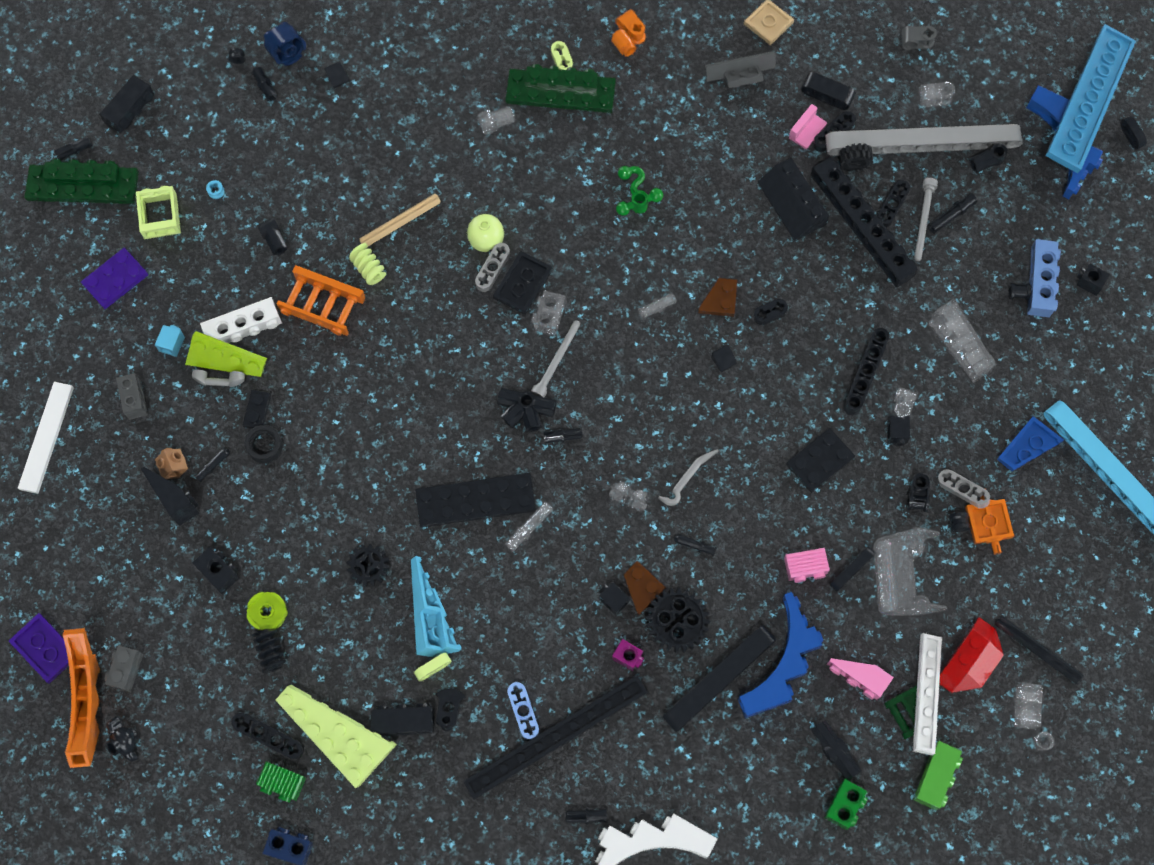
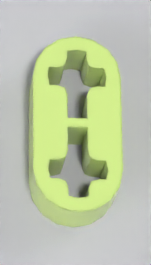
M561 41L553 43L551 54L555 65L561 70L573 67V61L566 44ZM557 48L562 50V55H560L559 52L556 51ZM562 61H564L565 64L568 65V67H564V65H562Z
M443 653L415 670L414 674L418 681H423L448 666L452 661L447 653Z

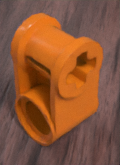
M630 9L615 19L618 28L626 30L636 45L642 44L645 41V25L633 10Z

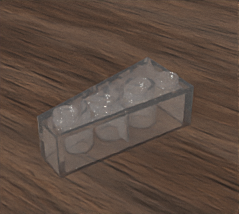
M955 298L936 309L929 325L974 383L992 372L996 366L995 360L983 345Z

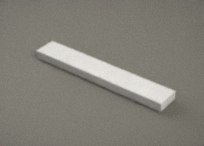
M58 382L53 383L18 486L19 490L39 493L74 389L72 385Z
M923 633L920 635L913 751L934 755L936 748L942 637Z

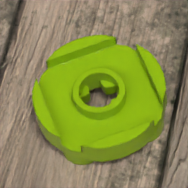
M274 592L257 593L250 599L247 605V619L254 628L260 631L279 628L288 614L284 600ZM264 607L267 609L271 607V614L269 616H262L264 613L262 609Z

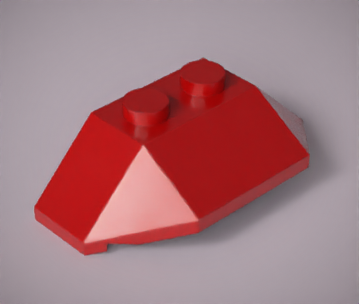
M980 617L976 620L940 672L939 685L951 693L983 687L1004 656L997 631L994 627Z

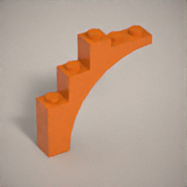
M85 628L64 630L63 633L71 679V720L65 751L70 768L91 766L100 733L95 717L100 702L95 686L100 668L96 654L92 655Z

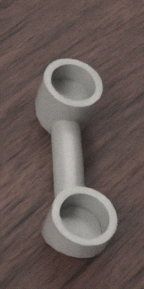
M192 371V378L204 386L235 387L242 384L245 380V374L238 371L230 372L229 379L207 378L208 373L206 371Z

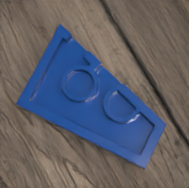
M1033 416L997 460L1013 472L1062 443L1064 439Z

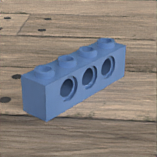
M1036 239L1031 247L1029 275L1031 296L1028 300L1027 315L1050 317L1057 310L1058 300H1055V294L1058 293L1059 283H1056V277L1059 276L1060 272L1057 260L1060 259L1061 249H1058V242ZM1042 259L1047 260L1049 264L1043 262ZM1041 276L1046 277L1048 281L1043 280ZM1040 293L1045 294L1047 298L1042 297Z

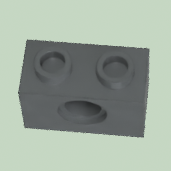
M133 373L116 378L123 413L131 420L148 415L141 380L137 375Z

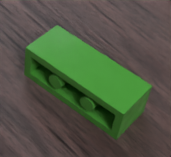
M940 741L936 742L935 754L929 757L914 796V801L934 810H938L941 806L944 807L948 800L946 792L948 787L951 788L954 784L955 776L953 774L955 768L959 769L963 758L960 757L961 750Z

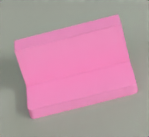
M813 104L810 105L793 126L789 135V139L804 149H808L815 136L827 124L826 121L816 115L817 107Z

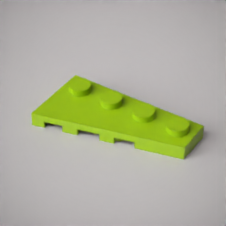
M195 331L185 365L226 372L238 371L245 375L261 377L267 358Z

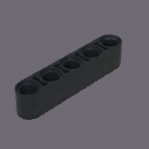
M885 328L875 329L869 340L844 404V411L848 415L854 416L859 414L889 340L890 335ZM879 336L884 341H878L875 337ZM869 353H875L877 357L873 358ZM863 369H868L871 374H865ZM856 386H862L864 391H859ZM855 402L858 407L854 408L849 403Z

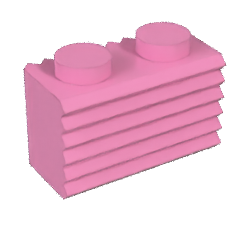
M825 548L786 554L784 557L789 581L794 580L795 583L804 582L808 577L822 579L830 571Z

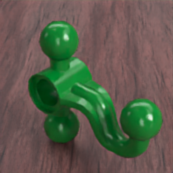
M622 166L618 170V176L622 180H628L633 173L638 175L630 186L631 202H619L616 206V212L621 216H626L631 209L638 214L644 213L648 208V202L657 203L663 199V191L659 188L652 189L649 195L642 190H637L638 186L645 180V173L640 167Z

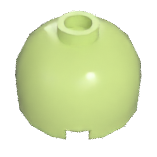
M482 214L471 220L467 235L473 248L478 251L489 252L496 244L503 242L504 231L498 218L493 215Z

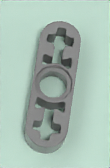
M496 244L475 279L476 287L479 291L487 292L495 283L510 257V249L507 244ZM502 249H504V250H505V254L502 253V254L500 255V257H499V260H498V259H497L498 256H499L498 251H502ZM492 263L498 265L495 271H490L487 267ZM487 274V284L484 283L482 286L480 281H484Z
M946 469L939 473V484L945 490L977 508H985L989 505L990 494L986 489L952 470ZM944 477H951V481L944 482ZM961 485L970 487V490L966 493H962L958 489ZM983 495L985 500L981 499L980 501H978L977 496L982 497Z

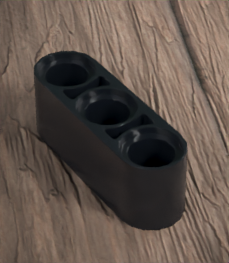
M810 72L801 87V91L805 95L841 110H848L856 95L853 88L815 72Z

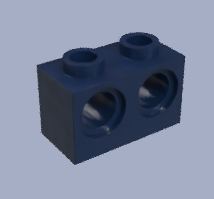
M278 827L277 831L271 829L262 854L297 865H306L313 846V842L308 841L309 836L297 833L295 837L289 835L290 830ZM282 837L284 844L281 848L277 849L275 847V840ZM301 843L303 845V852L296 855L294 847Z

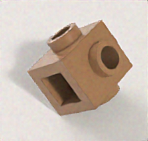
M166 448L155 459L161 477L165 479L179 478L188 470L181 449Z

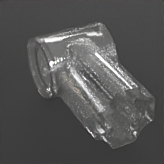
M508 106L493 112L490 110L482 111L477 115V120L483 134L488 135L494 133L498 127L515 122L512 108Z
M902 387L898 388L893 402L895 403L894 410L897 416L904 418L910 415L918 394L917 392Z

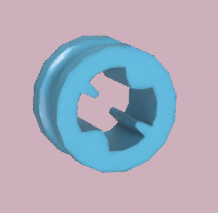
M214 180L207 184L206 190L212 199H219L224 195V188L219 181ZM218 187L219 190L217 192L215 190V193H213L212 189Z

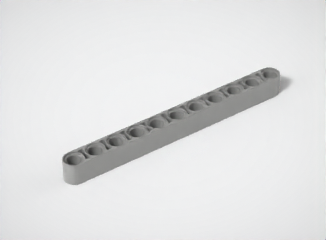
M1017 124L835 131L825 135L827 154L831 156L839 155V151L842 148H846L847 145H858V143L870 145L873 154L991 149L997 143H1002L1007 148H1016L1023 143L1021 129Z

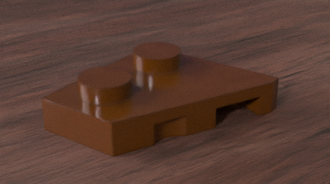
M718 278L699 307L698 313L734 317L737 280Z
M638 561L624 573V579L636 608V613L640 615L650 605V602L655 600V596L660 595L666 587Z

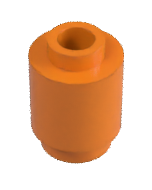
M617 30L614 32L611 41L615 47L626 57L632 55L637 47L627 31Z

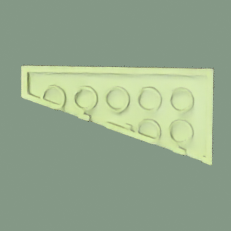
M293 685L287 686L276 699L280 706L355 788L359 787L397 745L392 741L385 740L380 734L364 728V725L341 712L330 709L325 703L316 701L311 695Z

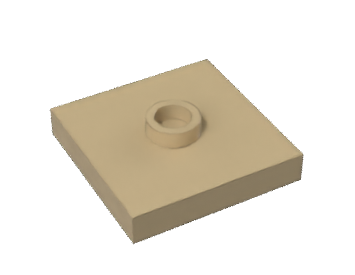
M766 0L744 21L745 26L769 45L794 23V19L770 0Z

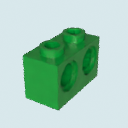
M846 779L843 780L824 818L845 830L849 829L850 826L854 827L859 818L856 815L859 808L863 809L868 800L865 797L867 791ZM848 791L856 793L857 800L855 802H851L848 799ZM840 809L847 812V820H841L838 817Z

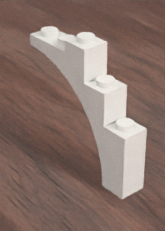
M675 814L671 818L667 816L662 825V828L665 829L664 832L641 820L640 824L635 822L630 832L633 835L632 838L609 826L608 830L605 828L602 830L598 838L601 841L600 846L605 848L606 851L605 853L601 851L595 862L598 865H617L629 856L656 848L681 849L693 852L707 859L717 838Z

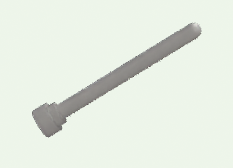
M934 178L923 179L922 188L925 195L914 255L915 261L922 259L932 193L937 189L938 181Z
M579 321L573 322L540 383L533 386L530 391L533 395L539 397L546 396V386L580 326Z

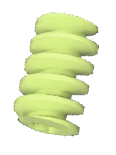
M363 243L352 250L349 259L358 268L357 270L362 274V277L366 279V283L374 285L386 276V272H382L384 266L379 265V260H375L376 255L371 254L372 250L367 249L368 244Z

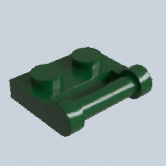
M916 686L884 703L886 709L890 710L903 732L901 735L904 740L914 735V728L910 729L896 704L901 702L915 726Z

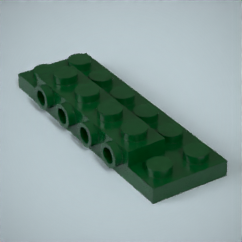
M533 64L531 67L527 66V70L510 69L506 104L612 113L616 78L599 77L598 73H595L592 69L577 71L576 68L569 67L567 70H561L557 66L542 68L538 64Z
M51 159L50 162H45V165H29L24 198L27 201L135 204L139 170L137 168L119 167L113 161H105L104 164H99L94 160L80 163L77 160L71 159L66 163L58 159Z

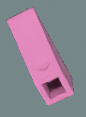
M832 658L827 663L833 673L843 675L847 678V683L853 687L858 686L861 688L863 694L872 700H878L894 678L877 665Z

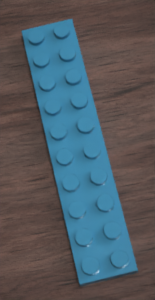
M1106 24L1103 25L1045 156L1076 173L1080 172L1136 42L1134 39Z

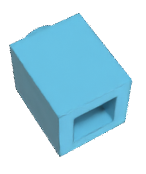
M163 325L155 346L159 352L177 357L185 336L179 327Z

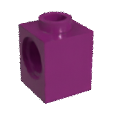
M622 639L612 655V660L633 671L635 667L639 669L644 660L642 657L643 650ZM632 652L635 658L628 661L624 658V654Z

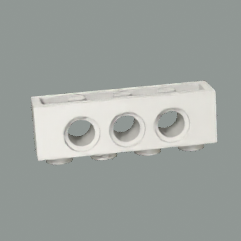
M272 297L202 322L200 325L205 335L230 343L238 342L249 335H257L265 329L276 328L282 322ZM264 316L263 319L256 321L257 317ZM240 323H246L243 327H238ZM228 329L226 333L220 334L222 330Z

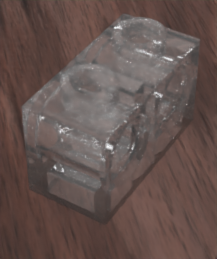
M544 290L543 295L539 296L537 300L538 311L533 313L531 323L534 324V331L556 336L566 304L565 295ZM549 302L555 303V305L552 307H549L546 304ZM543 319L550 320V322L546 324L542 323L541 321Z
M1021 683L1016 686L1014 727L1028 729L1040 727L1042 685Z

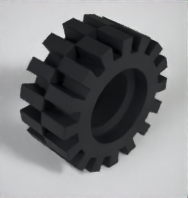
M867 144L847 145L846 148H842L839 151L840 166L845 171L851 172L854 170L855 172L859 169L864 170V168L867 169L869 166H872L874 162L872 147Z

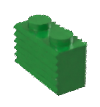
M266 761L256 785L261 787L259 791L268 795L275 792L280 794L278 799L290 803L291 799L297 801L306 777Z

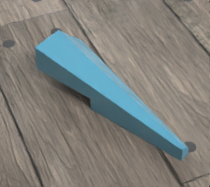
M415 556L411 559L416 654L436 657L443 653L459 652L461 645L456 644L453 637L455 632L447 624L445 619L447 614L435 588L432 589L429 584L428 572L424 573L420 564L422 561L421 557Z

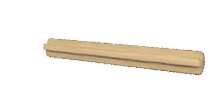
M436 194L431 195L359 239L360 243H367L370 246L440 203L439 197Z

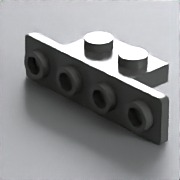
M772 51L705 65L706 80L709 82L725 79L728 88L763 81L761 71L776 67L775 52Z

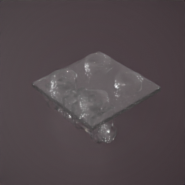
M621 481L609 486L611 488L609 496L613 500L621 503L623 499L622 504H625L629 496L631 497L628 503L629 507L634 499L631 507L638 511H645L647 507L646 502L650 500L647 492L640 489L634 491L629 488L630 485Z

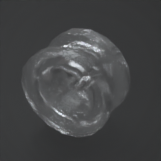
M1041 732L1035 736L1034 745L1040 751H1047L1054 746V738L1048 732ZM1040 737H1042L1043 739H1048V742L1046 743L1048 744V746L1045 744H1040V741L1042 740L1040 739Z

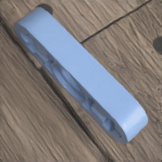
M514 682L508 687V696L522 736L527 740H532L538 736L539 727L524 685ZM514 687L523 690L520 692V697L522 700L526 698V701H521L514 705V702H518L516 695L511 694L514 692ZM522 705L529 708V713L525 717L517 713L518 708ZM532 717L533 720H529L531 728L535 727L536 730L533 731V735L529 736V733H524L527 730L525 722L521 724L520 721H526Z

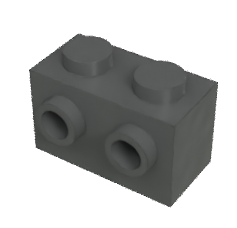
M118 645L117 650H114L111 657L112 665L105 674V685L131 693L143 654L138 650Z

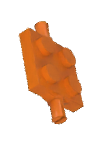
M990 499L989 505L985 508H977L972 504L966 505L965 509L969 514L968 521L974 544L991 543L994 555L1002 553L999 542L1014 537L1005 499Z

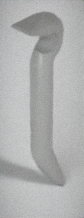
M718 449L698 457L673 488L674 499L661 496L658 499L669 506L678 504L681 499V490L701 464L718 453Z

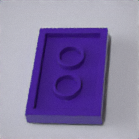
M123 248L83 279L81 284L104 309H107L146 278L148 273Z
M40 613L9 640L12 646L49 684L69 666L64 638Z

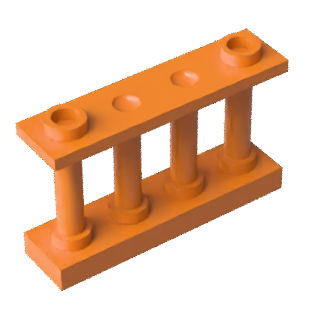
M295 265L292 272L297 282L286 303L277 301L276 304L280 312L286 316L293 315L330 329L336 335L341 336L343 334L348 336L349 332L344 324L354 303L359 302L363 304L366 298L364 291ZM308 283L314 288L302 310L293 305L303 284ZM324 289L330 292V296L320 316L310 313L319 292ZM343 296L347 299V302L338 321L334 322L327 319L337 297Z

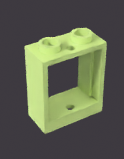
M173 186L143 189L136 192L139 229L144 239L181 233L177 194ZM170 199L172 220L148 223L146 203Z

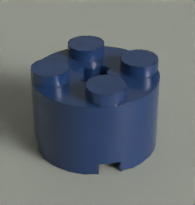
M282 22L264 34V47L279 65L289 66L294 64L302 57V50L305 51L306 49L304 39L287 22Z

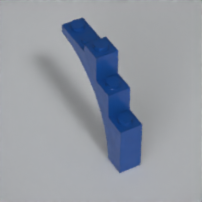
M1038 85L1027 109L1039 115L1056 132L1069 99ZM1091 146L1079 173L1068 168L1067 185L1062 197L1070 199L1072 194H1077L1081 187L1078 184L1080 179L1084 180L1087 173L1091 174L1094 168L1098 169L1103 161L1100 158L1103 153L1102 150Z
M792 592L785 594L782 598L788 622L787 644L782 659L776 670L766 681L738 698L745 719L791 702V696H794L790 684L787 685L786 682L804 676L807 673L808 664L805 657L802 658L801 655L820 649L822 646L823 638L820 631H816L815 626L807 629V619L805 615H801L799 610L801 607L797 596L794 597Z

